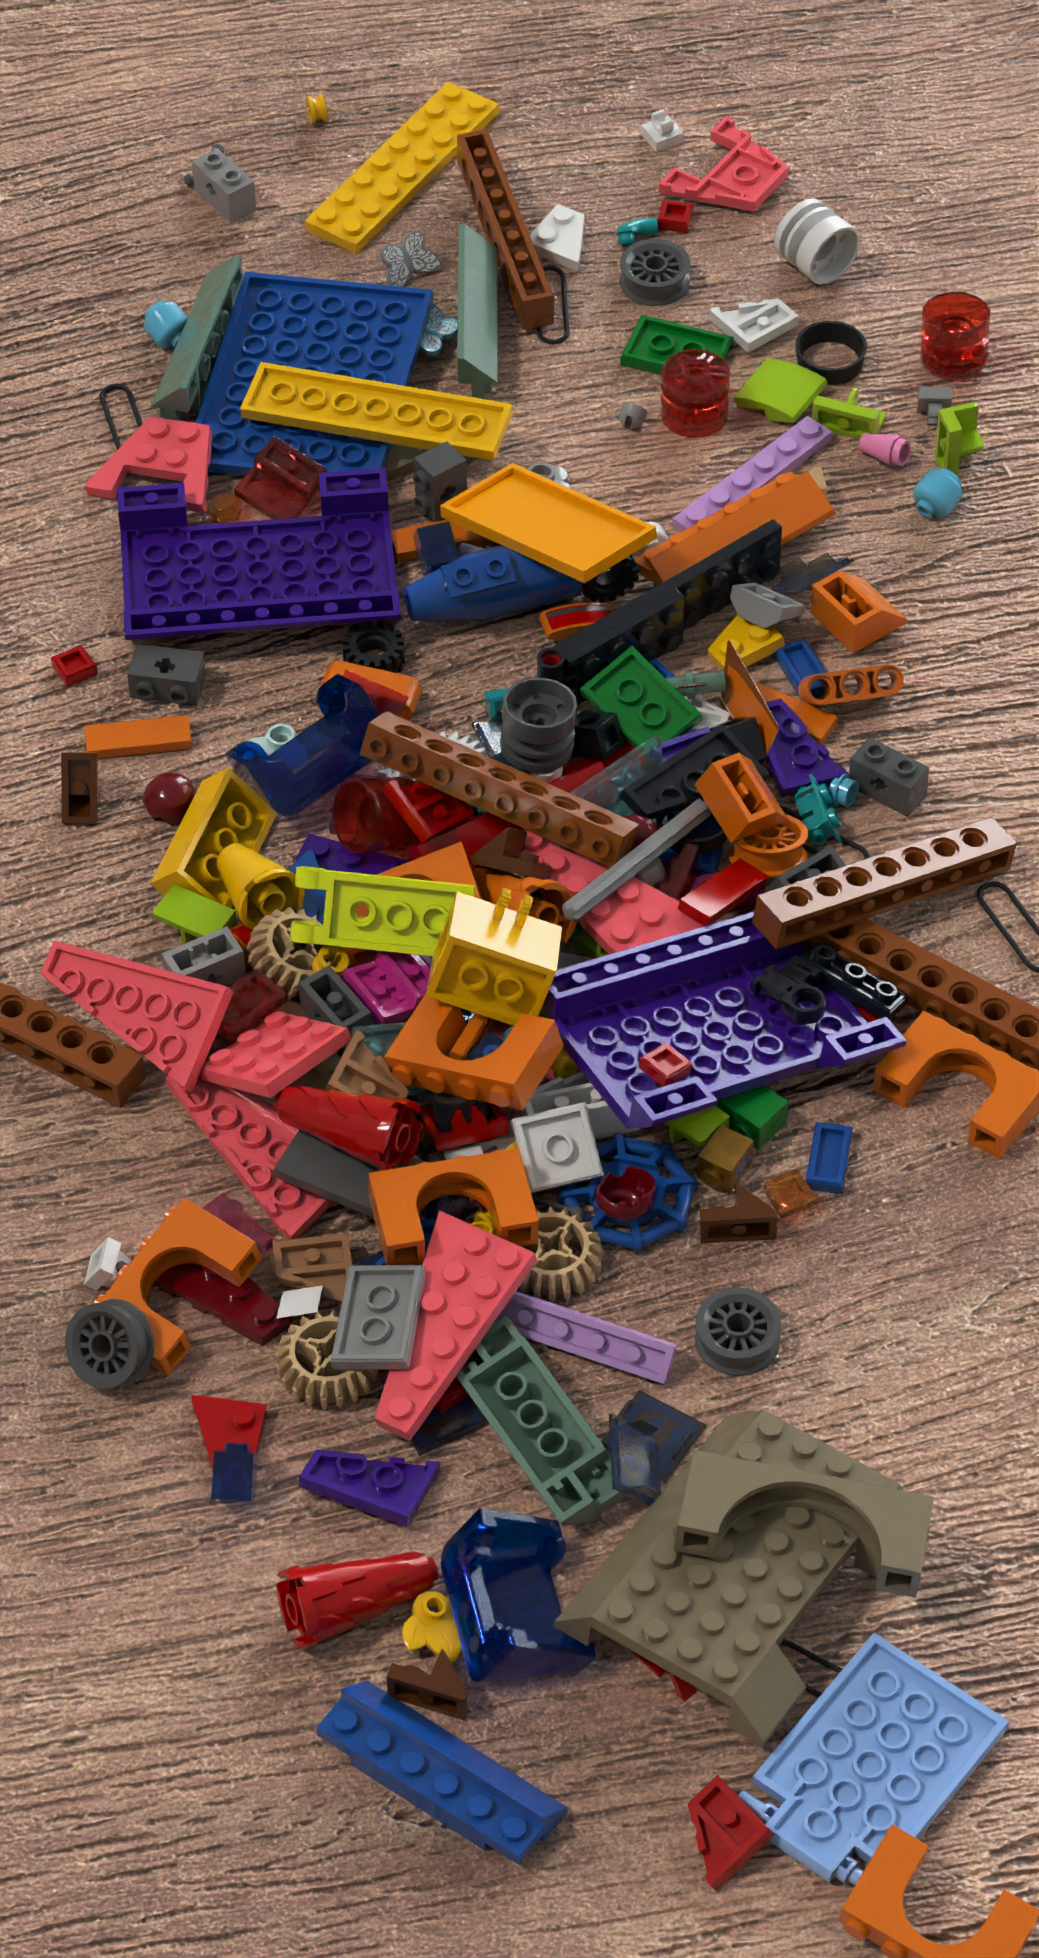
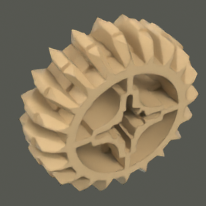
M288 907L283 912L276 909L270 916L265 915L251 932V938L246 950L250 953L248 963L255 966L253 975L263 976V986L272 985L275 987V994L281 991L285 992L288 1000L295 995L300 999L299 982L314 974L312 962L319 950L325 946L290 941L292 921L320 923L317 921V914L312 917L306 916L304 908L297 912V914Z
M551 1205L547 1213H540L536 1209L539 1220L538 1244L521 1247L534 1252L537 1262L519 1286V1291L524 1294L532 1292L533 1297L539 1299L542 1296H546L551 1303L554 1302L557 1296H562L568 1302L571 1292L582 1296L584 1286L592 1287L595 1276L599 1275L601 1271L603 1248H601L599 1233L594 1232L591 1221L583 1222L580 1212L571 1217L566 1207L561 1213H555ZM571 1245L580 1252V1257L573 1254V1250L569 1248Z
M334 1309L327 1317H322L317 1310L315 1319L309 1320L302 1316L300 1326L290 1324L288 1335H282L280 1348L276 1352L277 1373L280 1379H282L285 1390H292V1395L296 1401L305 1397L309 1408L316 1401L321 1402L324 1410L329 1403L334 1402L341 1409L343 1400L346 1399L356 1404L358 1393L368 1395L370 1384H376L378 1379V1371L380 1369H333L330 1361L339 1320ZM299 1362L306 1364L307 1368L313 1370L314 1373L312 1374L305 1370Z

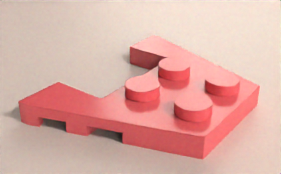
M725 116L711 130L710 140L731 149V151L703 179H699L674 167L659 182V193L754 212L788 177L789 167L766 147L757 146L751 140V135L746 130L740 131L734 126L735 121Z
M150 416L89 479L84 486L89 496L115 499L117 488L122 486L128 473L183 481L186 511L205 513L207 510L205 498L209 485L207 473L211 460L213 435L210 425Z

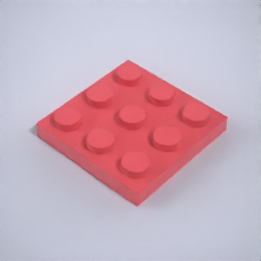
M282 1011L274 1012L268 1015L264 1022L255 1029L240 1034L237 1041L232 1045L213 1053L210 1056V1060L204 1063L200 1074L204 1081L272 1098L347 1045L351 1040V1035L347 1027L300 1017Z

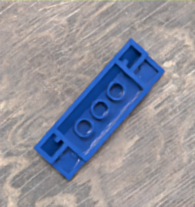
M367 1680L341 1689V1699L317 1726V1736L350 1756L352 1766L484 1851L490 1846L518 1865L539 1839L543 1842L568 1812V1807Z

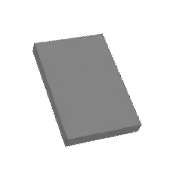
M424 1265L349 1266L330 1361L334 1370L409 1369L427 1274Z

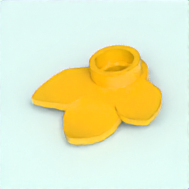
M435 1591L423 1592L415 1599L412 1606L413 1615L404 1623L402 1628L403 1642L409 1652L422 1649L427 1645L439 1656L441 1649H443L451 1664L459 1656L463 1640L479 1641L482 1638V1630L475 1616L465 1608L452 1606L446 1596ZM427 1606L435 1607L439 1612H432Z

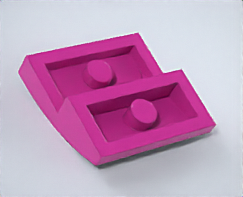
M377 951L374 961L344 969L342 980L371 1012V1017L379 1027L383 1028L412 1015L426 994L430 968L419 955Z

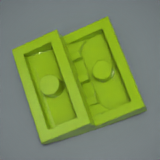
M766 358L735 394L734 399L739 408L764 410L768 421L795 423L828 383L826 378L805 367L783 360Z

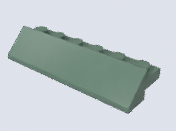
M458 224V383L471 384L472 397L485 399V393H491V382H498V248L467 225Z
M235 255L207 273L151 404V407L160 408L161 418L184 421L186 414L189 412L199 414L234 307V301L243 282L241 256Z
M506 1315L494 1323L456 1375V1378L562 1526L603 1521L600 1514L630 1494L616 1486L614 1482L613 1461L608 1455L606 1448ZM621 1473V1475H622L624 1481H625L627 1484H629L628 1481L626 1480V1478H625V1477L623 1476V1474Z

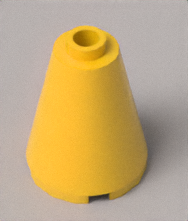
M240 843L231 844L220 852L217 858V868L243 925L253 931L254 927L258 925L265 915L270 916L276 909L283 912L290 907L293 911L299 912L303 905L305 891L304 888L295 886L296 874Z

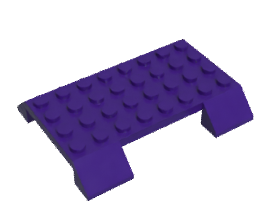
M377 468L318 473L322 516L188 526L184 483L117 488L123 572L125 640L400 620L401 611L396 584L386 469Z
M754 912L558 969L543 1003L547 1018L556 1022L563 1048L626 1129L651 1127L715 1107L718 1100L814 1069L844 1066L904 1047L907 1040L887 1017L867 1022L847 998L822 983L815 986L810 982H806V984L818 988L825 997L824 1016L820 1021L809 1025L796 1023L781 1013V1002L763 991L754 996L753 979L756 976L761 975L764 977V970L770 965H776L777 971L793 956L801 957L807 951L803 947L804 940L776 950L752 923ZM809 1001L798 1002L802 1009H811L817 1006ZM667 1042L693 1063L689 1075L673 1084L662 1087L638 1066L642 1056Z

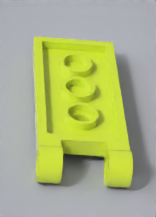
M299 866L296 867V887L326 890L323 924L311 921H292L290 941L433 956V951L456 893L460 892L475 897L476 885ZM365 904L369 908V915L359 917L355 911L356 906Z

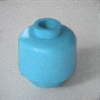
M159 301L153 304L145 313L144 329L161 349L166 350L172 347L175 349L188 316L176 303Z
M946 468L929 470L913 489V498L917 503L915 507L926 518H931L932 516L944 518L948 516L961 500L963 494L961 480L955 473Z

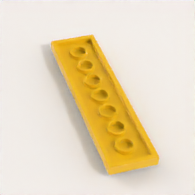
M447 82L304 221L305 231L357 254L457 155V135L482 130L499 114V103Z
M260 362L240 407L241 418L427 450L448 441L462 456L495 461L513 415V405Z

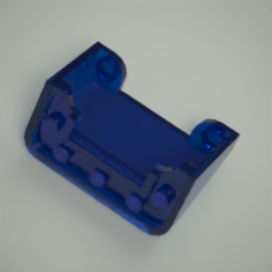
M336 674L323 683L317 691L316 703L324 717L269 756L258 743L253 741H243L224 754L239 775L279 815L292 817L299 814L373 761L360 755L369 722L380 716V713L361 684L340 674Z
M479 1508L445 1544L441 1554V1570L468 1674L474 1682L496 1684L582 1671L597 1657L593 1642L586 1646L554 1627V1621L562 1611L551 1571L564 1557L566 1551V1544L558 1520Z

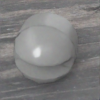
M624 402L619 413V420L622 426L625 427L629 421L631 422L630 429H636L642 425L648 412L639 405Z

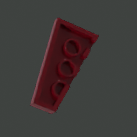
M186 1263L167 1269L154 1282L160 1285V1290L172 1297L175 1295L180 1296L192 1303V1308L203 1314L209 1312L221 1319L222 1324L262 1347L292 1324L291 1316L277 1318L280 1305L250 1277H247L238 1288L205 1266Z

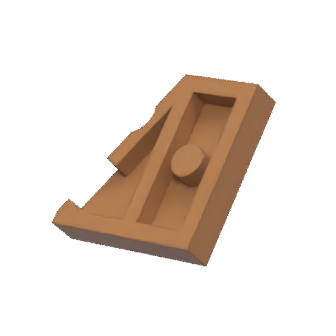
M356 1029L324 1090L329 1091L331 1089L394 1099L399 1097L406 1098L409 1092L400 1079L391 1074L388 1064L380 1055L374 1056L363 1042L366 1037L361 1031Z
M348 1233L272 1241L277 1283L295 1289L323 1285L321 1297L342 1304L349 1266H352Z

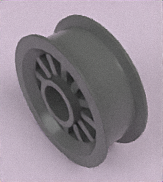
M663 239L642 240L629 246L620 258V268L622 271L620 287L623 293L634 302L648 306L667 305L681 299L689 289L690 277L688 272L690 270V258L688 253L674 242Z
M727 1288L712 1294L701 1304L696 1315L695 1345L698 1354L708 1366L727 1375L744 1376L763 1370L775 1359L779 1351L781 1331L779 1311L768 1297L752 1289Z
M109 1299L87 1305L76 1312L67 1327L65 1348L69 1363L81 1380L95 1388L109 1389L136 1381L147 1371L154 1355V1335L148 1319L138 1307L125 1300Z

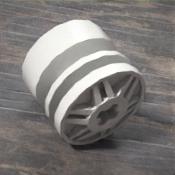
M815 198L806 199L795 205L784 216L774 236V248L777 254L787 259L791 265L798 267L802 274L819 285L828 284L839 278L855 259L860 246V235L857 229L843 218L836 216L833 210L827 208L824 203Z

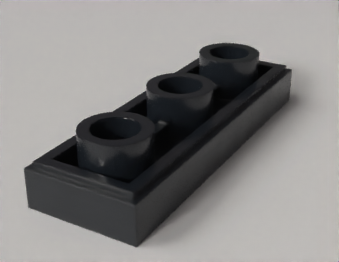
M816 942L799 957L821 970L820 983L879 1018L887 1017L890 1020L906 1006L909 997L907 994L898 990L894 984L883 981L866 971L862 965L853 963L836 953L830 946Z

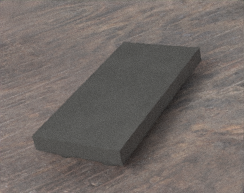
M299 1130L275 1166L274 1177L374 1218L369 1199L368 1173L377 1172L378 1168L354 1158L347 1152L323 1142L316 1136ZM413 1157L408 1166L417 1165L424 1161ZM398 1164L396 1167H397V1168H401V1167H407V1166L402 1165V1164ZM425 1205V1206L422 1208V1210L420 1211L419 1217H420L421 1213L423 1212L424 1208L426 1207V1205Z

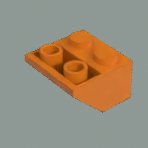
M838 570L812 585L810 613L852 653L907 624V618L863 578Z
M736 753L713 762L694 784L731 843L781 824L788 819L751 759L741 753Z

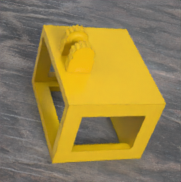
M502 888L496 904L457 892L433 951L426 996L513 1026L522 1013L538 1016L557 972L562 927L528 916L533 898L525 895L520 901L518 912L506 908L511 899V890Z

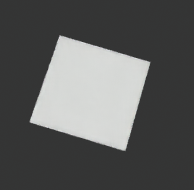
M323 1285L283 1291L277 1318L317 1312Z

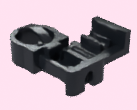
M793 956L777 971L776 965H770L764 970V977L758 975L753 979V995L756 996L763 991L781 1002V1013L788 1016L794 1022L809 1025L820 1021L824 1016L825 997L818 988L806 984V982H810L818 986L820 984L821 970L801 958ZM809 1001L817 1006L811 1009H802L798 1002Z

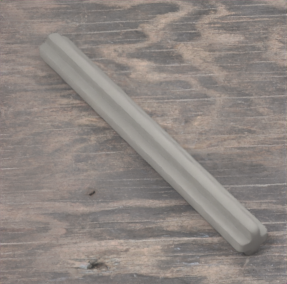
M701 799L694 801L566 901L562 906L563 916L567 920L578 921L694 830L712 814L706 802Z

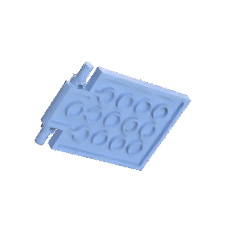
M873 1633L753 1775L752 1785L782 1805L778 1808L770 1802L764 1804L745 1790L741 1791L738 1797L773 1832L774 1836L769 1842L830 1883L835 1877L844 1884L850 1882L855 1886L863 1870L859 1868V1863L851 1858V1856L855 1854L869 1863L891 1824L919 1839L1008 1730L1009 1721L879 1635Z

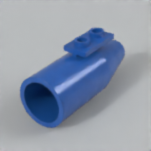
M500 545L465 554L446 565H442L436 571L404 587L403 594L407 612L412 621H484L580 596L582 582Z

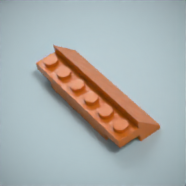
M808 470L800 475L789 471L778 475L775 480L753 489L748 495L736 502L725 505L723 509L711 516L700 519L695 525L686 530L673 534L670 539L645 550L643 554L634 558L640 571L637 574L654 582L656 587L772 519L782 526L781 545L834 516L835 512Z

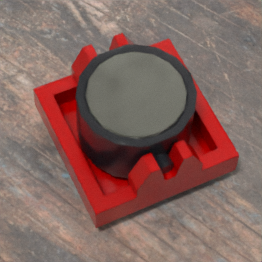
M432 1092L430 1094L432 1105L420 1108L422 1114L418 1113L419 1121L423 1122L426 1134L437 1152L457 1149L462 1145L478 1141H492L498 1138V1136L509 1134L506 1117L500 1108L492 1103L467 1100L460 1096Z

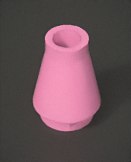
M865 432L861 436L859 450L891 467H896L897 465L903 466L907 462L911 451V444L902 435L870 434Z

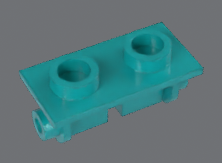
M811 773L809 777L812 785L800 787L794 797L800 816L803 819L802 822L808 830L807 839L815 845H820L827 838L834 836L840 844L842 841L837 828L842 827V823L836 810L833 807L830 808L829 804L834 802L832 794L825 783L819 785Z

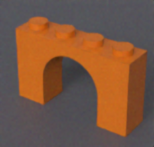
M462 841L377 874L381 876L476 885L475 898L484 900L473 866L470 863ZM365 904L356 906L355 911L359 917L369 915V908ZM343 947L351 967L372 962L377 954V950Z
M425 994L384 1056L391 1074L400 1079L404 1086H414L428 1089L435 1093H446L460 1096L467 1100H478L500 1107L523 1110L563 1048L555 1020L522 1013L505 1041L495 1051L474 1060H455L447 1056L467 1026L461 1008L427 997Z
M923 1011L903 1034V1037L907 1040L906 1046L889 1051L875 1068L873 1091L905 1108L922 1086L937 1074L960 1071L978 1077L989 1087L992 1094L970 1120L968 1143L1000 1160L1039 1112V1070L1030 1068L1013 1059L1006 1052L998 1051L981 1042L976 1036L966 1034L949 1025L944 1019Z
M519 1148L495 1150L491 1153L474 1156H459L454 1159L432 1163L422 1162L413 1166L368 1173L369 1199L386 1265H414L423 1263L425 1258V1238L419 1213L430 1201L446 1195L467 1196L480 1202L491 1215L496 1236L518 1246L538 1244L539 1220Z
M183 1197L177 1206H173L167 1211L163 1223L157 1231L142 1242L139 1253L131 1263L120 1269L114 1284L106 1294H101L94 1303H100L109 1299H121L138 1307L148 1319L154 1335V1355L150 1365L168 1377L192 1346L182 1329L148 1307L149 1292L155 1280L171 1267L193 1263L209 1268L239 1288L262 1260V1256L255 1241Z
M891 1824L841 1908L838 1922L844 1925V1930L858 1940L865 1941L867 1938L881 1946L882 1953L888 1958H1018L1038 1922L1039 1909L1005 1889L1002 1891L981 1929L964 1942L957 1944L935 1943L922 1937L913 1929L904 1912L903 1896L925 1860L929 1845Z

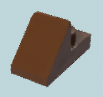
M98 752L61 753L62 824L98 823L101 785H98Z
M512 827L503 830L474 853L470 859L471 864L544 880L549 879L552 867L538 863V855L524 853L527 832Z
M735 1184V1207L715 1206L708 1209H700V1243L776 1239L777 1211L739 1184Z
M443 1649L439 1653L431 1675L416 1666L391 1664L386 1676L388 1694L399 1701L465 1721L468 1714L467 1693Z

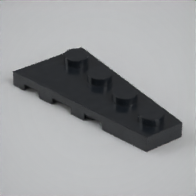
M722 723L625 787L619 797L635 814L654 819L687 808L697 799L704 801L694 784L707 768L718 760L741 753L751 759L764 781H766L770 773Z

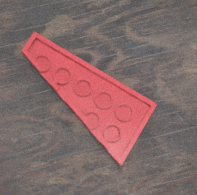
M523 829L527 832L523 852L538 855V863L552 866L549 879L569 888L572 891L569 892L571 897L610 868L538 834ZM632 877L577 921L608 954L703 927L702 924L678 910L679 901L635 877Z
M58 941L53 942L40 972L41 975L190 1093L194 1089L234 991L224 985Z
M199 1074L192 1093L183 1088L169 1075L166 1077L167 1088L287 1240L298 1239L334 1202L274 1177L275 1166L299 1129L283 1123L273 1106L252 1093L204 1081L201 1074Z
M439 1210L423 1261L427 1274L409 1369L389 1370L375 1415V1420L379 1427L411 1441L537 1262L534 1252Z

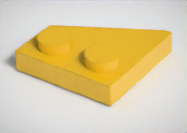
M737 614L707 651L709 660L719 670H724L728 640L731 641L745 667L775 653L778 649L785 647L783 636L773 626L763 628L739 617Z

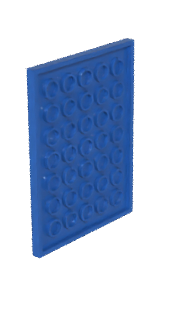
M245 272L196 423L210 425L213 434L208 472L319 483L318 473L385 468L392 443L241 418L240 407L260 362L409 386L434 301L433 290Z

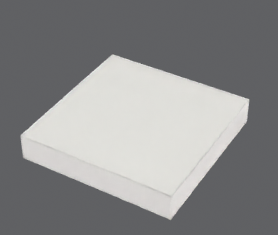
M585 1102L511 1120L517 1148H519L531 1194L599 1178L604 1175Z

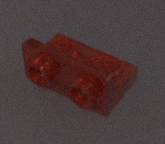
M685 842L680 856L674 855L671 862L664 861L662 863L666 875H664L663 880L655 882L653 887L679 902L681 898L689 894L698 874L699 846Z
M258 969L253 970L245 977L237 979L232 987H230L234 993L218 1032L231 1043L234 1042L240 1034L249 1031L268 1015L287 1002L286 993Z

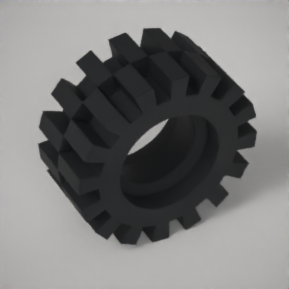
M632 554L607 569V572H602L586 583L582 582L584 596L592 602H596L598 599L600 603H605L608 597L610 601L616 600L615 595L620 594L621 597L626 595L625 589L631 590L635 586L633 581H638L639 576L637 573H640Z
M377 621V626H372V622H366V627H362L359 623L355 625V631L349 629L347 637L343 638L344 662L394 673H401L403 671V665H405L404 638L401 637V632L398 629L394 631L393 625L388 624L384 628V622ZM373 649L382 650L385 652L378 656H367L362 654L365 651Z

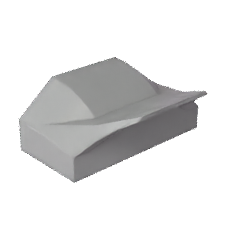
M757 583L732 585L730 600L739 617L763 628L771 627L784 620H791L799 624V617L804 613V604Z

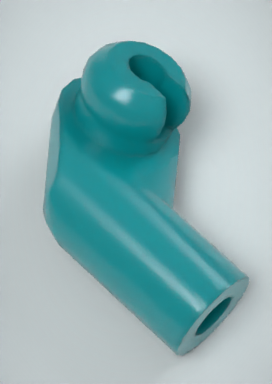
M657 218L633 219L619 226L616 231L618 243L621 246H630L634 244V235L658 234Z

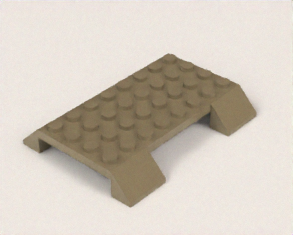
M765 1410L726 1416L697 1450L743 1460H754L763 1464L784 1468H795L800 1471L825 1476H836L841 1479L861 1483H873L882 1487L904 1491L898 1482ZM691 1457L554 1621V1627L586 1646H589L600 1632L730 1706L727 1727L763 1747L806 1691V1685L778 1647L856 1546L854 1566L876 1577L875 1566L865 1544L845 1524L827 1514L800 1507H776L745 1517L725 1534L718 1545L714 1558L674 1551L677 1525L691 1465Z

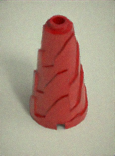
M298 1085L297 1087L287 1086L284 1090L277 1093L274 1099V1110L278 1112V1116L283 1123L318 1137L323 1142L347 1152L354 1158L377 1167L378 1171L395 1169L398 1164L408 1166L415 1155L420 1141L423 1122L414 1120V1112L422 1114L421 1109L416 1102L402 1097L398 1099L384 1098L362 1093H347L331 1089L327 1091Z
M407 1552L372 1560L367 1558L301 1568L298 1565L279 1571L277 1576L281 1579L286 1578V1580L276 1583L279 1607L287 1631L298 1629L301 1637L291 1640L299 1649H306L317 1646L318 1642L352 1629L358 1623L389 1611V1608L416 1599L421 1593L433 1588L434 1581L438 1580L439 1574L437 1565L432 1557L426 1558L423 1553Z

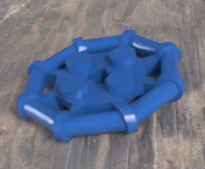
M615 1133L613 1138L596 1145L600 1160L616 1153V1156L613 1157V1162L604 1165V1161L601 1162L604 1175L599 1178L590 1179L588 1187L578 1188L580 1182L565 1185L556 1196L557 1203L571 1208L581 1207L579 1203L590 1202L595 1216L590 1219L585 1212L583 1222L591 1221L594 1232L599 1233L601 1242L631 1248L633 1252H641L642 1247L674 1232H683L687 1227L686 1217L693 1194L698 1190L699 1186L697 1179L690 1176L673 1153V1146L667 1142L657 1144L624 1137L622 1133ZM626 1152L632 1153V1154H637V1155L646 1156V1157H649V1158L640 1157V1156H635V1155H631V1154H626ZM664 1164L672 1178H666L664 1174L661 1176L658 1172V1166ZM628 1166H635L648 1171L655 1178L656 1189L653 1205L646 1215L631 1221H618L607 1216L596 1203V1188L601 1184L608 1172H611L613 1176H620ZM677 1192L678 1195L674 1208L671 1209L664 1204L667 1193ZM656 1216L664 1220L641 1232L639 1231V1227L647 1226L651 1223L652 1218ZM606 1222L629 1226L630 1233L605 1228L603 1225Z

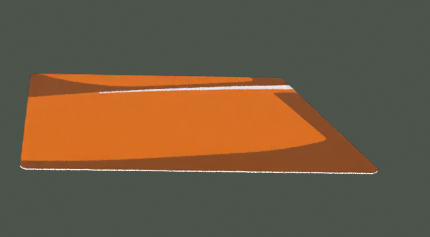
M728 640L724 665L726 692H721L720 706L723 710L730 713L729 720L737 717H756L767 755L778 733L779 726L734 646ZM765 758L758 760V762L763 765Z

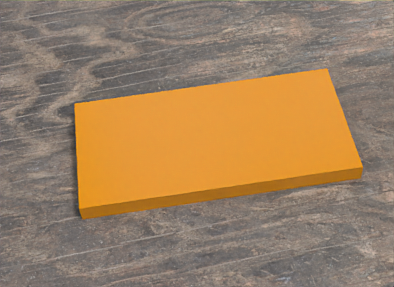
M514 463L509 464L440 505L442 518L583 583L588 582L657 539L655 526Z

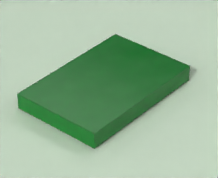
M641 315L620 356V365L713 388L732 349L733 337Z
M633 646L628 648L580 688V694L597 711L617 713L623 737L650 764L653 761L647 757L649 746L687 734L702 721V714Z

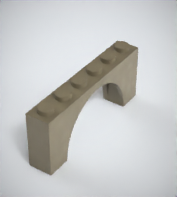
M694 1450L677 1525L674 1551L714 1558L718 1545L725 1534L745 1517L776 1507L807 1508L837 1519L862 1540L875 1566L876 1590L916 1598L934 1496Z

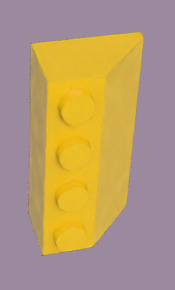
M229 768L202 780L150 884L164 896L172 885L176 884L231 908L233 903L218 871L217 858L225 847L234 843L243 844L259 852L278 812Z

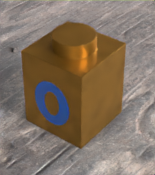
M720 1125L698 1156L697 1178L711 1188H719L730 1194L735 1188V1184H738L752 1164L754 1140Z

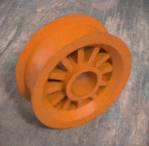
M786 815L788 819L785 822L734 842V845L729 850V860L732 864L741 858L769 875V877H778L807 860V852L802 847L808 838L807 827L800 820Z

